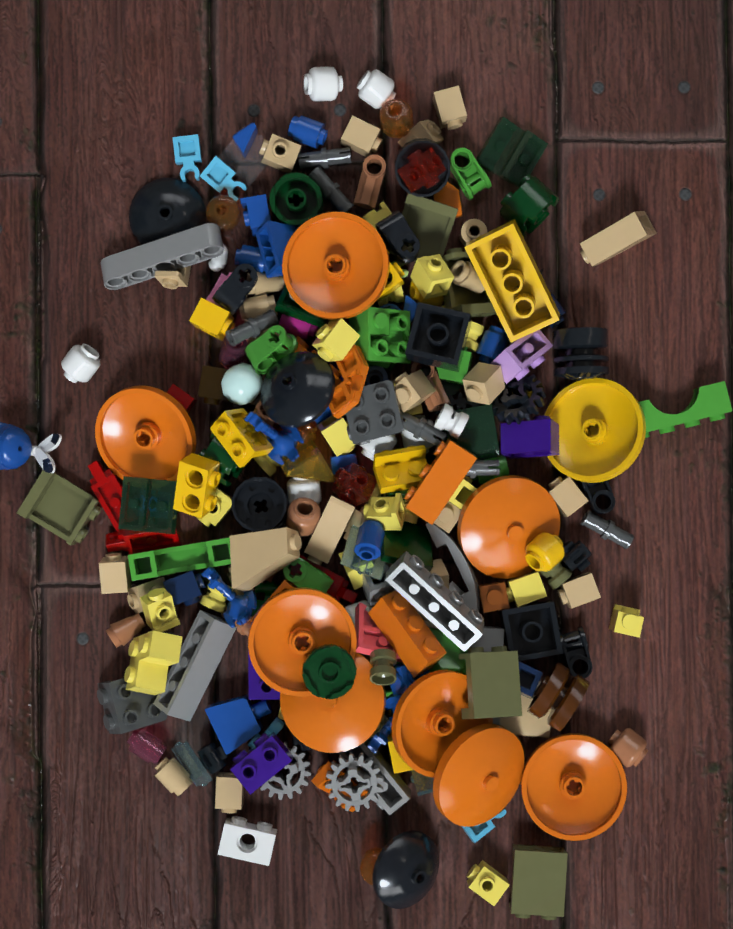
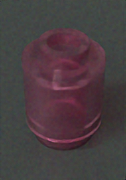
M225 337L218 356L219 363L226 369L244 363L246 357L245 349L248 345L247 341L244 340L233 347Z
M144 728L140 732L134 730L127 741V744L130 745L128 751L148 764L152 762L156 765L167 749V746L162 744L163 741Z

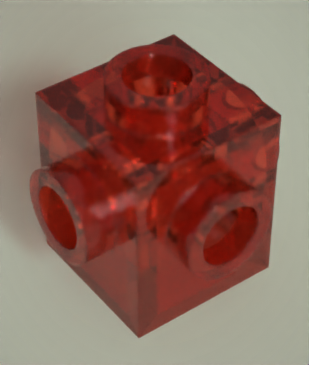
M431 147L425 152L418 149L406 157L409 162L398 169L397 172L410 192L413 193L422 186L429 189L440 181L438 176L446 168L441 158Z
M352 463L348 466L340 467L333 477L335 482L331 491L336 493L342 501L358 506L369 501L377 480L363 466Z

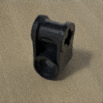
M396 210L375 224L378 233L399 261L411 263L417 258L420 242L399 210ZM403 245H406V247L412 246V252L410 253L408 250L402 251Z
M249 264L237 266L229 278L219 287L212 299L234 315L258 281L256 269ZM248 270L251 271L250 276L252 280L250 282L247 280L243 283L240 282V272L246 273Z
M609 480L597 483L578 481L581 490L588 500V505L594 513L604 514L614 508L615 497L609 485ZM598 495H604L607 498L608 506L605 509L597 507L595 501Z
M578 627L576 631L565 634L560 632L562 656L565 666L569 668V674L573 677L580 675L583 678H587L593 668L583 627ZM578 659H582L585 662V670L581 673H575L573 670V663Z

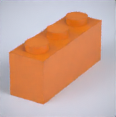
M448 438L446 443L443 441L439 443L433 453L436 458L431 465L425 464L418 475L422 479L416 487L412 485L403 498L407 500L405 508L433 525L477 459L474 454Z
M396 590L381 597L368 612L414 678L433 668L447 653L414 606Z

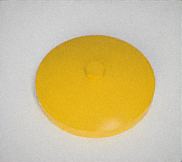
M583 379L570 384L554 397L544 415L549 416L559 424V455L547 457L556 469L577 481L597 483L617 477L634 463L644 444L646 422L641 405L626 388L608 379Z

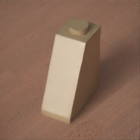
M636 211L581 242L582 250H580V253L587 264L590 263L592 266H596L657 234L646 212Z
M334 496L330 497L304 551L309 554L308 560L320 566L323 562L329 563L356 508L355 506Z
M284 527L231 535L232 588L250 591L300 558L299 550L301 549L302 542L299 532Z

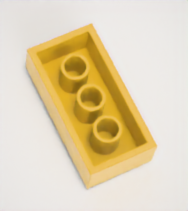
M515 219L466 243L464 248L510 342H514L560 320L558 308Z

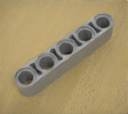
M214 223L203 224L103 258L100 264L105 288L109 290L122 289L155 278V271H176L220 256L224 252L219 226Z

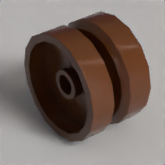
M557 662L541 681L527 712L539 719L545 716L552 707L547 719L548 725L560 732L576 711L590 682L580 675H576L564 686L569 677V668Z

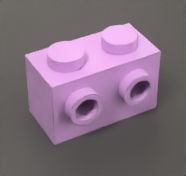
M537 330L508 346L490 364L501 366L506 384L514 378L519 381L530 372L529 366L535 369L545 360L543 355L553 345L541 330Z

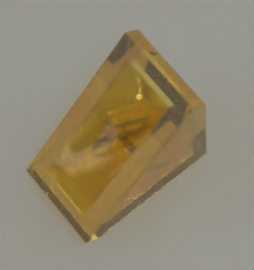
M313 440L297 448L299 457L295 462L290 461L287 456L282 457L284 465L280 466L288 477L327 482L335 481L334 474Z

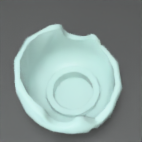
M246 363L230 367L223 375L221 381L223 395L231 403L238 405L251 403L255 400L263 384L261 375L256 373L252 365Z

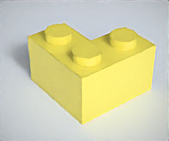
M154 630L135 637L131 641L128 650L131 658L124 675V680L127 682L126 690L150 695L164 693L168 667L179 663L183 637Z

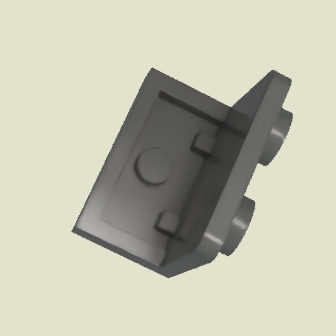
M390 380L364 386L359 404L345 414L348 421L347 433L349 439L355 445H364L370 443V440L401 433L404 430L395 386Z
M124 678L97 683L99 688L97 690V698L99 703L103 705L105 713L103 723L105 728L109 730V734L127 733L167 719V715L153 704L157 695L126 690L127 682H125Z

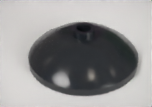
M159 178L144 185L134 196L129 210L131 230L141 245L206 224L207 221L206 207L200 194L190 184L176 178ZM169 209V216L162 217V210Z
M300 351L281 358L269 370L262 384L261 403L265 413L275 423L284 427H301L313 422L322 415L333 398L335 390L333 370L327 361L313 352Z
M411 830L398 834L384 846L375 862L372 880L375 894L382 903L394 909H404L418 903L427 895L434 885L439 870V852L435 842L428 835L420 831Z

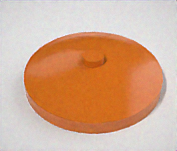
M346 212L323 213L307 220L289 239L282 260L283 279L291 297L310 314L328 320L348 319L370 308L382 294L387 284L390 270L388 250L378 231L363 218Z
M143 385L125 388L111 396L98 413L95 423V438L99 453L108 468L120 479L131 485L147 489L167 486L177 480L179 461L191 453L195 454L196 434L191 418L184 407L163 390Z
M515 475L497 477L482 484L466 500L458 519L457 534L459 545L468 561L480 572L500 579L517 578L534 570L526 561L525 549L538 534L545 532L559 537L560 514L553 497L537 482Z
M293 588L274 595L260 607L249 628L248 651L256 673L268 686L289 696H313L306 687L302 677V666L307 655L316 647L325 644L340 646L346 649L353 657V660L356 653V631L350 615L338 600L317 589Z
M355 653L354 662L357 670L354 684L341 697L326 699L315 695L296 697L280 693V707L284 721L291 733L300 742L317 751L340 753L361 745L377 730L385 712L386 690L385 686L376 685L370 681V670L373 666L370 664V659L364 654Z
M437 670L425 674L404 691L395 707L391 726L394 747L403 762L419 774L434 778L439 761L456 738L477 725L493 724V718L462 719L461 708H469L467 676L454 670Z
M490 723L470 728L456 738L443 754L434 775L433 797L440 813L454 824L464 827L480 825L499 814L513 798L521 782L525 762L523 747L519 739L503 726Z
M567 733L546 740L531 753L525 763L521 777V795L531 819L543 831L559 839L580 841L600 835L617 820L626 801L627 780L621 762L607 745L588 735Z

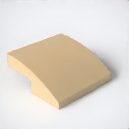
M534 694L531 699L521 695L522 716L500 717V726H503L517 736L549 738L551 726L548 725L547 719L552 707L545 716L538 719L527 712Z

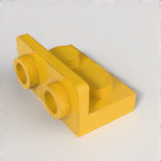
M244 408L224 411L210 427V430L239 468L245 467L254 457L268 455L274 448L261 431L257 432L251 423L244 420L248 415Z
M425 445L408 446L391 451L384 450L374 454L373 471L381 494L406 490L412 485L414 487L418 485L422 479L418 475L427 463Z

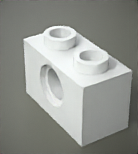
M232 816L231 819L227 818L224 823L217 855L269 866L277 829L272 828L273 825L266 822L248 823L246 818L240 816ZM251 834L254 836L255 842L250 845L245 844L241 836Z

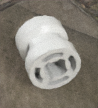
M445 403L433 427L439 430L445 429L449 431L451 436L458 439L468 421L469 415L464 412L458 413L454 411L452 406Z

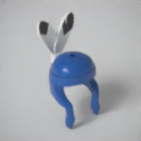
M0 422V470L16 469L25 464L30 456H35L45 472L54 473L55 462L48 453L59 446L62 439L61 434H51L38 446H34L23 429Z

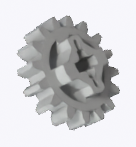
M284 741V745L296 760L291 761L284 767V769L289 768L286 778L282 772L276 773L260 788L261 791L268 788L270 790V798L274 793H277L279 800H282L284 794H287L289 799H292L293 791L301 794L302 788L300 785L308 786L309 781L304 777L311 776L312 772L306 769L311 761L303 760L306 752L301 751L298 753V745L288 748L287 741ZM301 771L299 779L293 784V774ZM271 781L280 783L282 787L274 785Z
M349 752L348 759H345L343 755L339 756V764L332 761L331 768L333 771H327L326 777L331 780L326 782L325 788L332 789L328 797L337 798L335 804L337 807L344 803L345 811H348L351 806H355L356 812H359L360 805H364L367 809L370 808V799L375 802L378 801V796L375 792L380 793L383 791V786L377 784L383 782V775H377L380 771V766H372V757L366 761L364 760V753L361 752L358 758H354L353 752ZM358 766L365 768L368 772H363ZM348 767L344 775L337 777L342 769ZM352 777H356L357 786H353L351 782ZM371 786L369 792L361 797V793ZM341 791H345L351 798L345 796Z

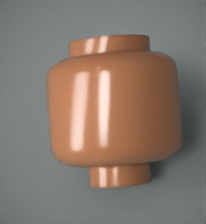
M306 497L297 498L288 506L285 519L286 526L298 531L301 537L309 536L315 531L321 518V510L314 500Z
M626 728L622 732L617 729L608 741L612 744L610 749L625 767H631L632 765L637 767L649 751L646 749L647 741L631 728Z

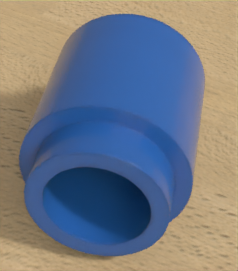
M302 115L300 117L294 116L288 129V136L293 137L294 141L316 149L319 145H324L328 135V130H325L324 123Z
M242 245V249L236 250V265L249 264L256 269V272H265L259 247Z
M490 325L488 330H485L476 354L480 356L478 359L480 362L490 364L506 349L509 340L505 330Z
M367 520L359 527L354 551L363 560L371 561L379 558L381 555L385 532L380 522Z

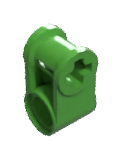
M458 148L452 153L449 160L450 171L468 200H472L473 195L484 188L489 189L492 187L489 177L480 167L469 149ZM457 156H463L467 159L468 165L466 167H458L454 159Z
M274 325L259 338L249 343L245 353L256 373L260 375L267 374L272 366L281 358L296 351L298 340L294 335L287 334L282 326Z
M298 558L291 563L293 566L297 563L301 565V575L299 573L291 575V567L289 565L284 567V576L298 588H312L326 593L334 582L328 575L313 567L302 558Z

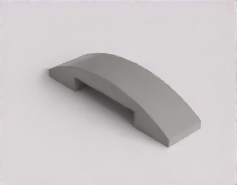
M430 523L425 524L436 548L442 549L447 546L469 590L460 595L464 600V604L468 608L475 609L480 613L478 582L472 565L463 554L460 545L452 536L434 523L433 525Z

